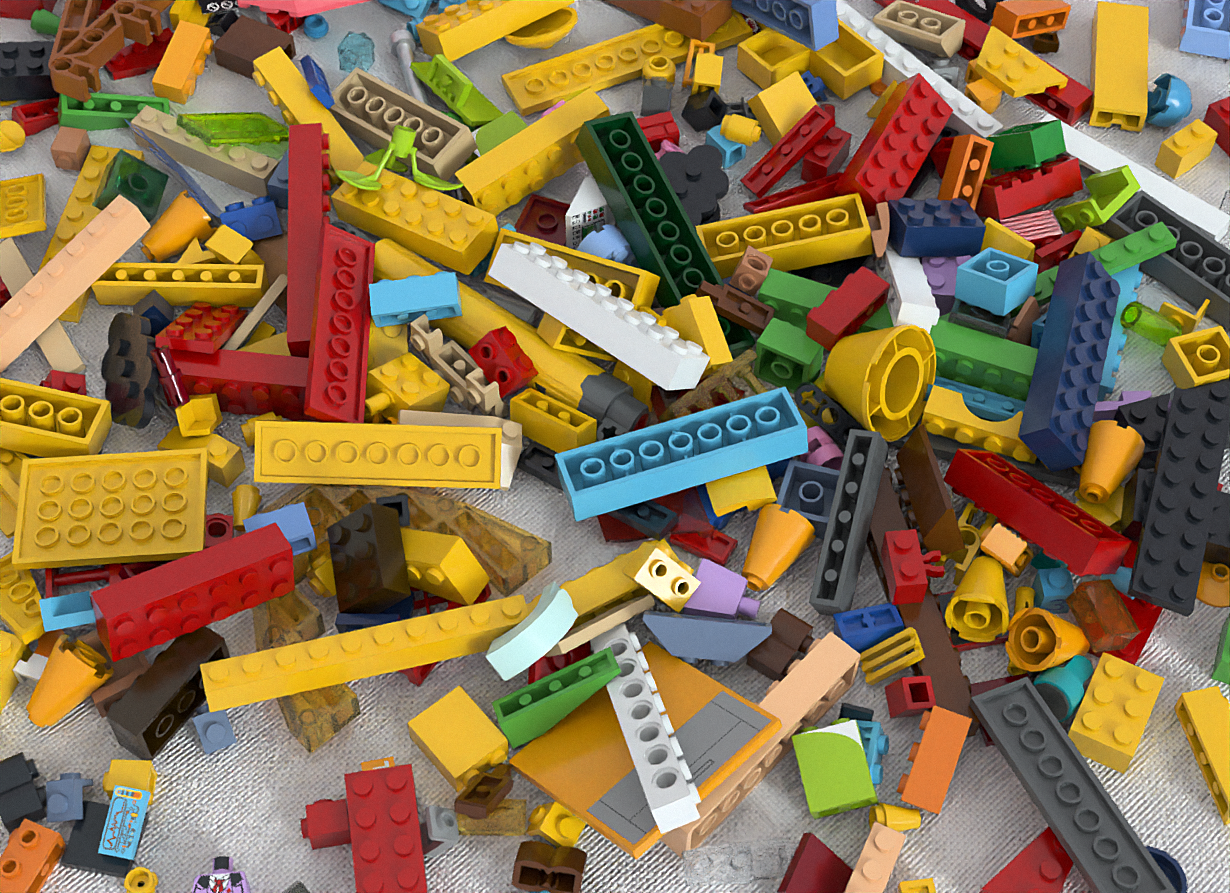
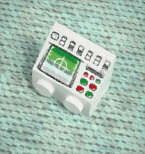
M585 176L565 215L566 247L575 250L592 231L595 230L598 233L604 230L602 226L607 224L618 226L595 179Z

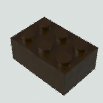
M369 502L327 528L339 613L379 614L411 596L397 510Z

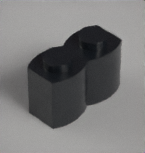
M23 752L0 761V817L9 833L19 828L24 819L37 822L47 817L45 808L47 806L46 790L44 786L38 788L35 781L36 778L40 777L39 770L34 759L27 760Z

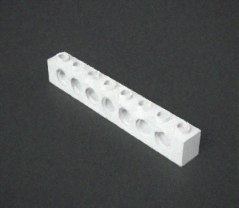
M623 622L591 639L590 642L594 653L610 647L621 670V673L608 682L606 687L649 807L661 834L699 819L700 815L695 804L700 803L701 799L694 782L690 784L686 782V780L692 778L685 759L679 761L677 759L683 753L676 736L669 738V735L674 733L668 715H660V713L666 710L659 692L652 694L653 691L658 689L651 672L644 673V671L649 669L643 651L636 653V651L642 649L635 631L628 633Z

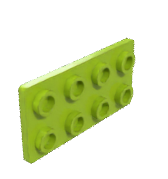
M434 54L432 62H411L410 69L417 74V78L424 81L435 95L442 98L447 103L448 108L455 111L465 124L471 127L486 125L504 115L442 54Z

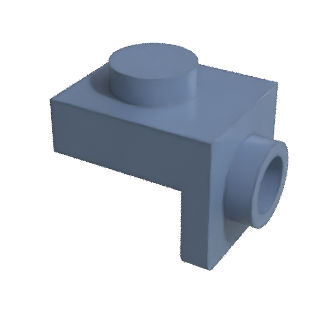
M208 704L196 708L198 715L193 716L192 719L206 755L237 743L225 709L210 713Z
M81 773L60 774V780L46 782L47 822L82 820V787L94 786L93 779H81Z

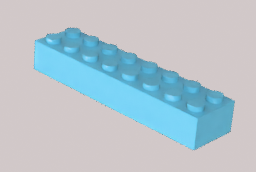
M782 387L555 454L560 483L574 519L577 522L807 453V426L787 388Z

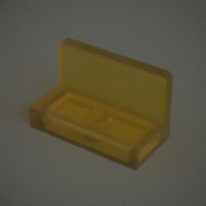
M503 799L486 819H471L467 815L457 813L459 835L526 836L527 799Z

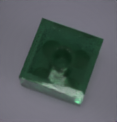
M120 149L106 165L92 205L103 211L120 194L137 206L148 223H150L156 216L169 176Z

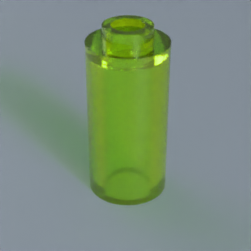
M1137 301L1129 303L1123 309L1120 317L1121 325L1124 328L1163 348H1166L1170 338L1178 337L1182 334V328L1178 322Z

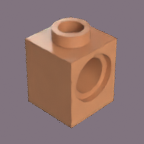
M748 245L735 267L729 284L754 297L767 277L773 258Z

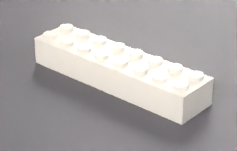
M515 241L514 244H501L488 275L665 390L696 388L711 358L701 352L703 348L692 341L682 340L678 337V331L668 326H660L656 323L657 319L651 314L638 312L633 309L634 304L624 298L614 297L611 295V289L602 284L592 283L589 281L590 277L586 273L572 270L567 267L568 263L557 256L551 257L546 254V248L534 242L526 245Z

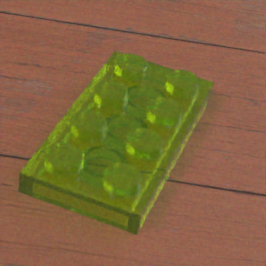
M262 112L178 114L176 122L178 126L186 130L188 135L202 139L203 143L210 147H219L220 144L240 146L241 143L258 146L263 142L280 145L281 142L289 141V128Z

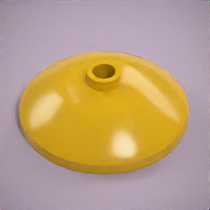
M564 7L504 37L507 42L515 46L529 49H548L562 40L575 27L578 15L575 9Z

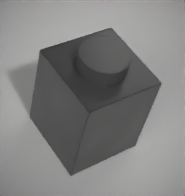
M657 76L647 79L643 88L640 116L647 117L670 111L674 82H667L666 78Z

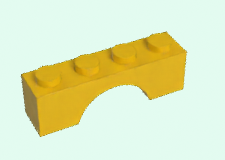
M933 385L921 421V425L924 424L926 431L931 434L955 439L960 443H968L984 448L987 451L1007 455L1019 461L1035 464L1037 458L1018 437L1024 412L1019 411L1015 416L1005 421H986L978 418L967 409L962 393Z

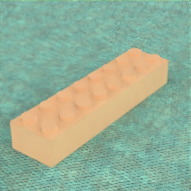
M831 631L823 639L817 638L811 644L807 651L808 654L802 660L796 659L787 670V676L781 682L776 680L771 684L766 692V697L760 703L754 702L757 706L779 718L782 728L696 805L700 815L699 819L672 829L660 838L665 845L684 861L794 748L792 736L799 734V730L815 726L854 685L861 654Z

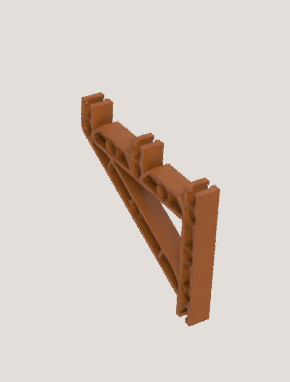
M66 0L48 62L53 89L58 93L86 103L91 98L88 88L93 89L95 92L101 89L98 70L125 46L124 38L148 46L153 41V36H151L150 32L157 36L162 33L160 14L175 0H118L99 18L98 14L102 0Z

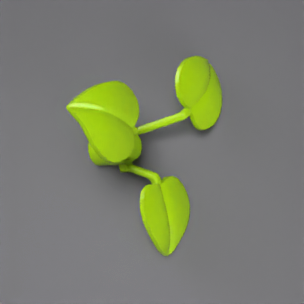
M395 125L387 151L382 148L364 157L363 162L366 161L378 166L373 175L367 177L353 171L335 170V176L352 186L365 190H378L382 184L376 182L381 171L389 169L395 172H407L408 167L395 160L396 156L407 158L408 154H411L414 181L428 188L444 191L462 188L464 184H452L433 175L420 172L417 169L416 162L417 148L413 147L417 131L401 125Z

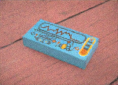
M115 785L98 853L134 860L151 792Z

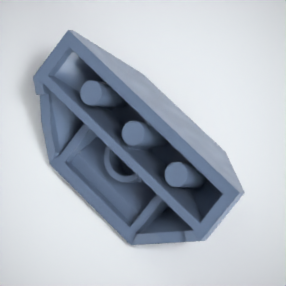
M645 610L643 614L644 623L672 656H678L679 659L686 663H697V659H708L711 665L729 666V662H737L772 634V623Z

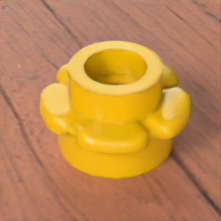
M144 867L132 869L124 881V888L127 889L126 893H155V886L158 885L157 875ZM144 882L143 887H138V884Z

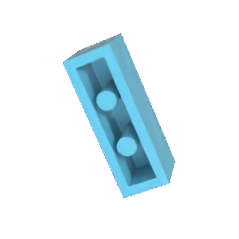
M441 271L434 275L423 277L412 275L406 279L394 281L384 279L377 283L369 284L371 316L377 328L411 323L423 314L428 317V321L462 316L460 287L455 272Z

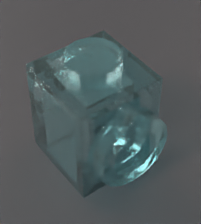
M349 31L337 47L340 70L351 73L357 67L367 72L375 62V44L372 38L364 32L357 34Z

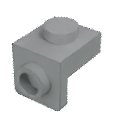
M936 57L933 61L925 62V65L953 87L958 88V67L949 58Z
M433 805L425 809L426 821L420 824L424 856L436 857L460 842L457 818L453 809Z

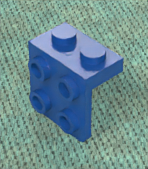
M270 195L255 198L252 200L253 204L244 206L243 201L225 206L226 211L219 214L222 224L250 241L283 234L276 208L278 200H271Z

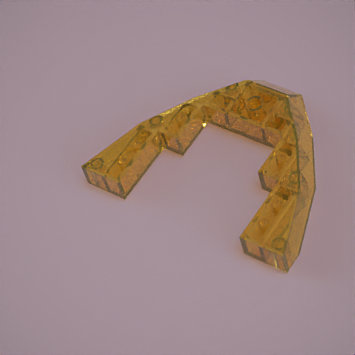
M300 483L259 512L265 514L281 509L289 504L301 502L305 504L314 531L317 549L293 556L295 586L307 577L305 573L313 568L310 563L324 552L327 555L331 553L328 527L369 502L377 504L376 498L408 495L410 526H402L400 528L460 536L490 577L489 582L505 598L514 593L552 562V544L541 537L468 503L391 486ZM296 587L294 591L284 596L276 597L252 608L257 652L314 640L326 632L321 612ZM345 683L276 698L290 733L310 754L361 714L357 695Z

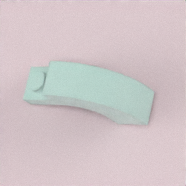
M555 581L544 587L535 609L521 623L491 642L486 658L504 681H507L535 663L556 645L571 628L578 613L573 608L569 594L564 589H560Z

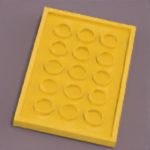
M207 448L22 459L11 563L14 570L176 560L204 550L209 463Z

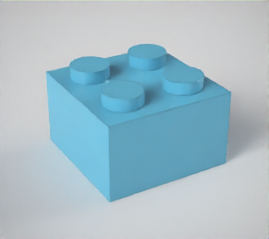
M988 247L957 267L954 298L962 300L970 306L986 309L994 315L1004 316L1025 302L1030 295H1035L1038 264Z

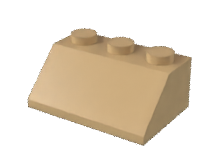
M903 0L894 1L873 17L874 25L897 43H906L912 45L915 49L927 50L936 53L939 57L948 58L962 47L966 20Z

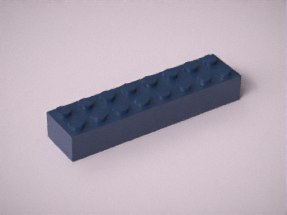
M1089 251L1059 263L1018 437L1051 472L1078 466L1084 462L1090 427L1092 426L1121 288L1119 283L1108 274L1102 263L1097 261Z

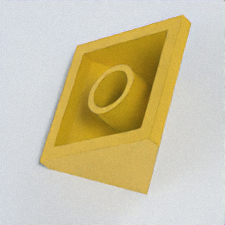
M990 217L984 222L986 230L980 252L991 247L1033 262L1035 251L1033 243Z

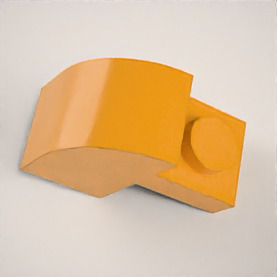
M976 58L969 61L964 79L967 85L964 95L990 115L998 109L1003 90L975 71Z

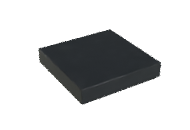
M83 800V819L76 820L60 861L63 867L126 878L127 874L131 871L134 860L98 853L110 805ZM148 812L145 814L136 854L150 818Z

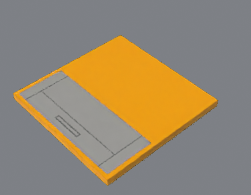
M649 641L636 653L643 651L649 669L644 671V673L651 672L658 689L653 691L652 694L659 692L666 710L660 713V715H668L674 733L670 734L669 738L676 736L683 753L677 759L678 761L685 759L692 776L686 782L687 784L694 782L702 801L782 728V724L776 716ZM606 685L546 733L533 739L508 761L514 771L636 860L665 834H661L649 807Z

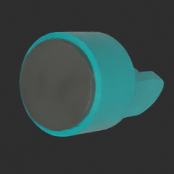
M1076 655L1064 668L1054 666L1046 669L1032 683L1059 723L1066 721L1080 706L1084 698L1083 684L1093 673V666L1086 657Z

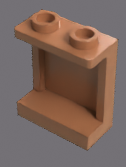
M96 629L90 633L77 636L71 643L74 644L77 639L85 642L107 659V662L104 664L107 670L111 667L114 669L113 676L95 692L90 694L98 712L104 718L108 714L111 705L130 690L133 681L139 675L144 674L151 667V664L148 663L143 651L131 657L113 662L102 644Z

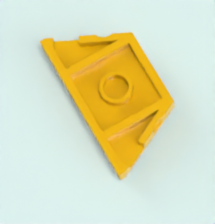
M990 27L976 62V72L1012 98L1022 97L1029 93H1042L1045 91V87L1057 85L1059 89L1066 87L1067 77L996 27Z

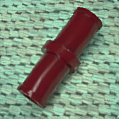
M163 345L162 350L159 347L151 350L150 354L160 374L158 377L159 382L164 384L172 407H179V402L181 406L190 402V397L181 380L183 374L181 369H177L169 346Z

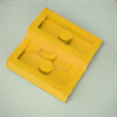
M766 465L705 483L717 517L744 506L751 512L768 503L778 501Z

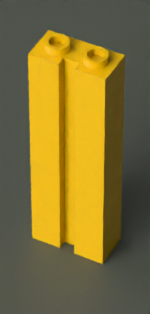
M1104 1L1097 2L1092 22L1090 90L1094 92L1089 108V125L1110 128L1111 123L1120 124V129L1142 131L1148 106L1149 7Z

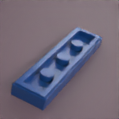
M306 55L300 62L309 90L328 110L335 104L325 73L309 55Z

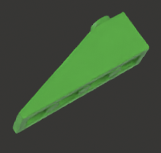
M60 93L58 103L59 129L61 126L85 129L87 131L127 128L130 126L124 119L131 123L146 105L170 115L169 98L91 93V98L84 103Z
M608 647L491 703L499 725L514 749L546 733L620 674L621 670L611 648Z

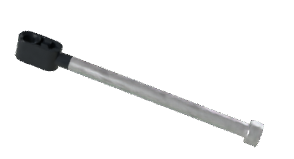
M407 30L395 31L390 35L388 43L391 53L399 58L410 96L430 106L422 81L410 69L411 62H416L413 55L416 49L413 35ZM451 176V178L447 182L455 184L453 177ZM456 189L440 190L445 195L469 204L466 198L459 199Z

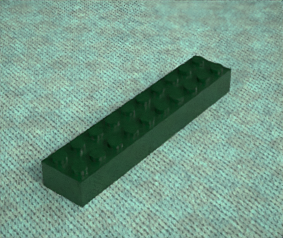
M629 111L585 121L575 139V143L626 241L630 244L629 246L640 268L661 277L655 293L661 308L667 309L672 306H678L681 298L695 294L697 287L703 280L714 286L716 284L723 286L724 283L633 112ZM716 313L733 359L731 363L743 360L756 343L749 329Z

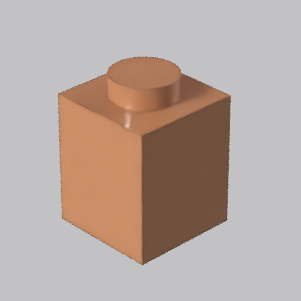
M60 127L50 148L56 168L81 171L91 148L87 130Z

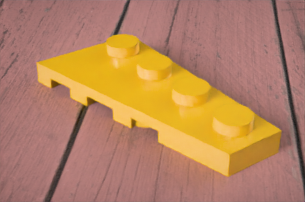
M12 551L0 558V620L26 645L46 633L39 600H42L30 569L14 570L11 564Z

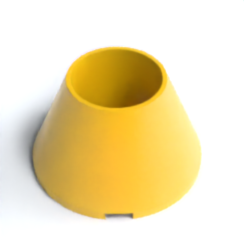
M904 324L845 336L836 343L827 359L824 373L826 390L867 431L880 432L884 440L888 442L899 440L909 433L921 418L927 404L923 400L928 385H934L936 351L933 340L925 329L913 324Z

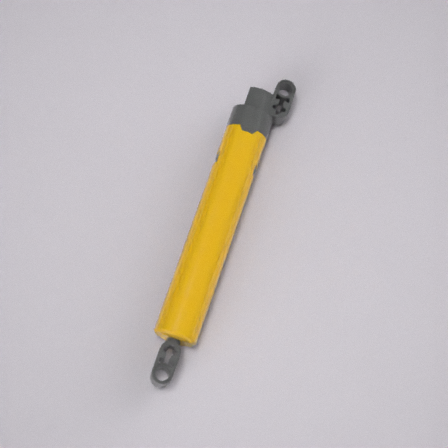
M336 221L331 223V225L371 242L365 234L345 222ZM383 238L374 243L373 283L384 279L392 281L406 279L412 275L430 276L442 271L390 238ZM459 280L462 316L428 321L429 326L434 329L439 328L442 334L467 350L472 348L489 331L506 326L515 335L517 343L523 352L530 357L533 366L539 373L525 386L596 419V437L598 442L646 428L651 421L649 407L633 397V388L579 354L552 348L536 333L537 328Z

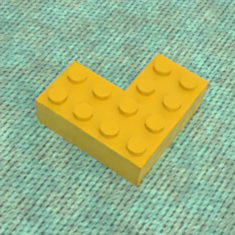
M838 19L839 38L816 52L768 27L738 44L737 68L763 90L796 71L801 76L809 70L815 78L819 76L827 88L844 100L882 78L884 54Z

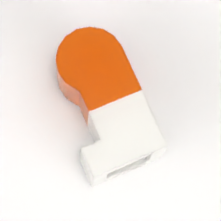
M58 629L44 633L38 639V647L29 661H18L13 672L20 684L35 689L60 635L65 634L63 630Z

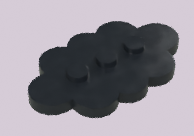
M710 145L694 147L688 154L678 151L669 152L659 159L661 167L695 230V226L702 225V219L708 218L715 213L717 200L723 198L729 190V177L721 170L722 154L717 148Z
M120 312L117 313L110 324L108 331L109 348L104 355L101 366L102 377L107 381L105 398L111 403V417L114 423L124 426L128 425L136 429H144L153 417L155 409L153 393L160 383L158 379L160 376L159 371L150 354L151 350L157 348L155 338L151 337V323L147 317Z

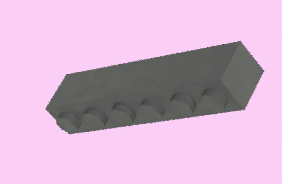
M850 429L809 600L811 606L822 615L833 616V614L851 611L888 450V444L880 432Z

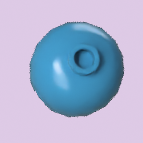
M1169 73L1160 75L1153 83L1157 85L1154 92L1148 91L1147 119L1145 122L1162 128L1171 127L1189 116L1192 110L1191 92L1188 85L1178 77Z

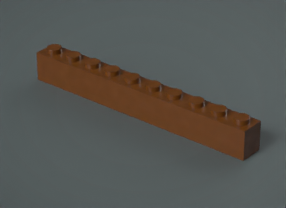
M884 466L866 544L887 602L890 603L891 599L881 555L884 534L888 531L911 530V525L908 517H904L902 514V502L899 493L893 490L891 471L889 467L885 468ZM927 576L928 585L923 602L895 605L903 621L904 630L909 627L916 630L925 654V658L910 666L914 677L931 676L936 706L972 719L966 738L975 736L981 722L969 706L971 700L970 680L967 675L963 676L959 651L956 647H952L950 628L947 626L946 620L943 621L941 618L940 601L937 594H932L930 588L931 580ZM913 648V649L907 651V652H906V655H908V654H910L911 652L915 651V649Z

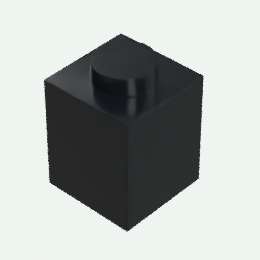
M709 89L689 96L681 116L696 132H700L720 125L728 105L713 89Z

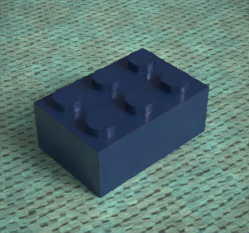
M900 198L899 200L888 201L890 219L888 239L900 257H962L968 255L974 257L980 253L986 226L966 200L960 198H953L952 200H938L935 198L912 200L910 198Z

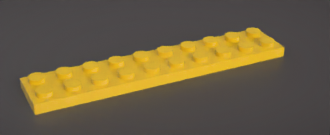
M732 8V18L704 41L715 43V51L747 40L752 37L753 30L739 11ZM654 24L501 75V81L521 115L526 116L552 107L561 100L565 102L570 101L590 87L596 92L642 76L644 62L655 55H663L672 60L675 65L687 60L689 44L692 38L660 24ZM697 46L694 47L693 58L697 57L699 51ZM704 48V53H709V49Z

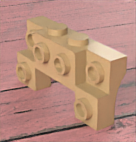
M425 314L410 323V340L416 350L422 351L426 360L431 363V369L450 384L449 394L455 403H461L468 411L477 405L480 412L485 416L503 418L510 413L509 404L500 399L499 384L496 381L490 384L483 374V370L478 367L474 359L454 340L443 346L442 331L437 328L430 332L428 317Z

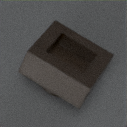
M1046 32L1030 36L1032 50L1041 54L1058 52L1060 42L1057 33Z

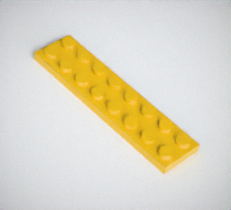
M97 145L91 146L38 272L119 194L129 200L145 160L143 151ZM91 286L58 317L60 321L79 323L92 291Z
M256 420L254 482L500 489L502 427Z

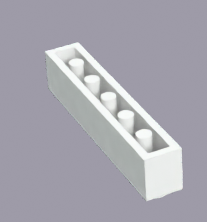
M888 239L882 260L876 261L874 264L878 276L890 284L887 306L893 325L913 324L925 329L930 334L932 325L936 326L938 322L939 308L936 307L935 297L932 296L931 286L928 285L923 265H921L919 257H900Z

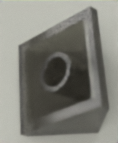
M956 299L948 322L1004 339L1012 312L1004 316L994 315L986 309L970 306L966 302Z

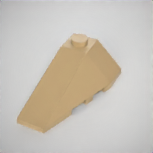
M400 410L398 412L397 424L502 427L499 490L507 491L509 489L522 449V424L494 416Z

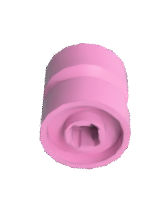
M821 426L807 429L808 452L797 455L800 461L840 470L844 454L834 444L830 434Z

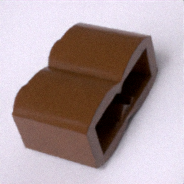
M780 608L770 621L772 623V634L748 653L746 665L774 682L776 680L781 682L787 676V670L801 653L806 655L809 647L815 640L811 637L813 626L783 608Z
M540 841L521 842L514 862L512 885L530 892L546 890L549 893H580L588 854L575 847L561 846L553 848Z

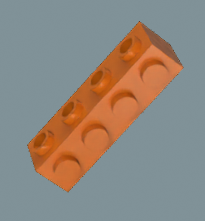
M24 819L20 827L14 829L11 833L8 845L0 856V893H39L65 851L66 843L60 833Z

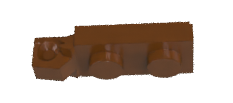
M703 280L695 292L697 297L710 296L717 314L760 336L775 312L774 308L727 284L723 286L716 284L714 286Z
M500 763L491 773L481 772L455 799L454 813L467 815L471 819H486L514 786V780L511 777L512 765Z

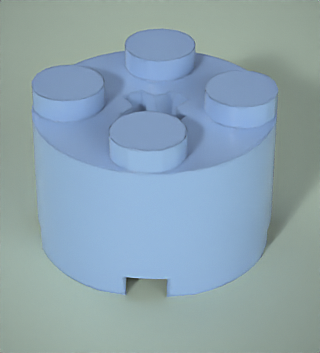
M611 224L602 226L604 230L598 233L595 230L589 233L577 248L578 251L625 265L639 266L623 233Z

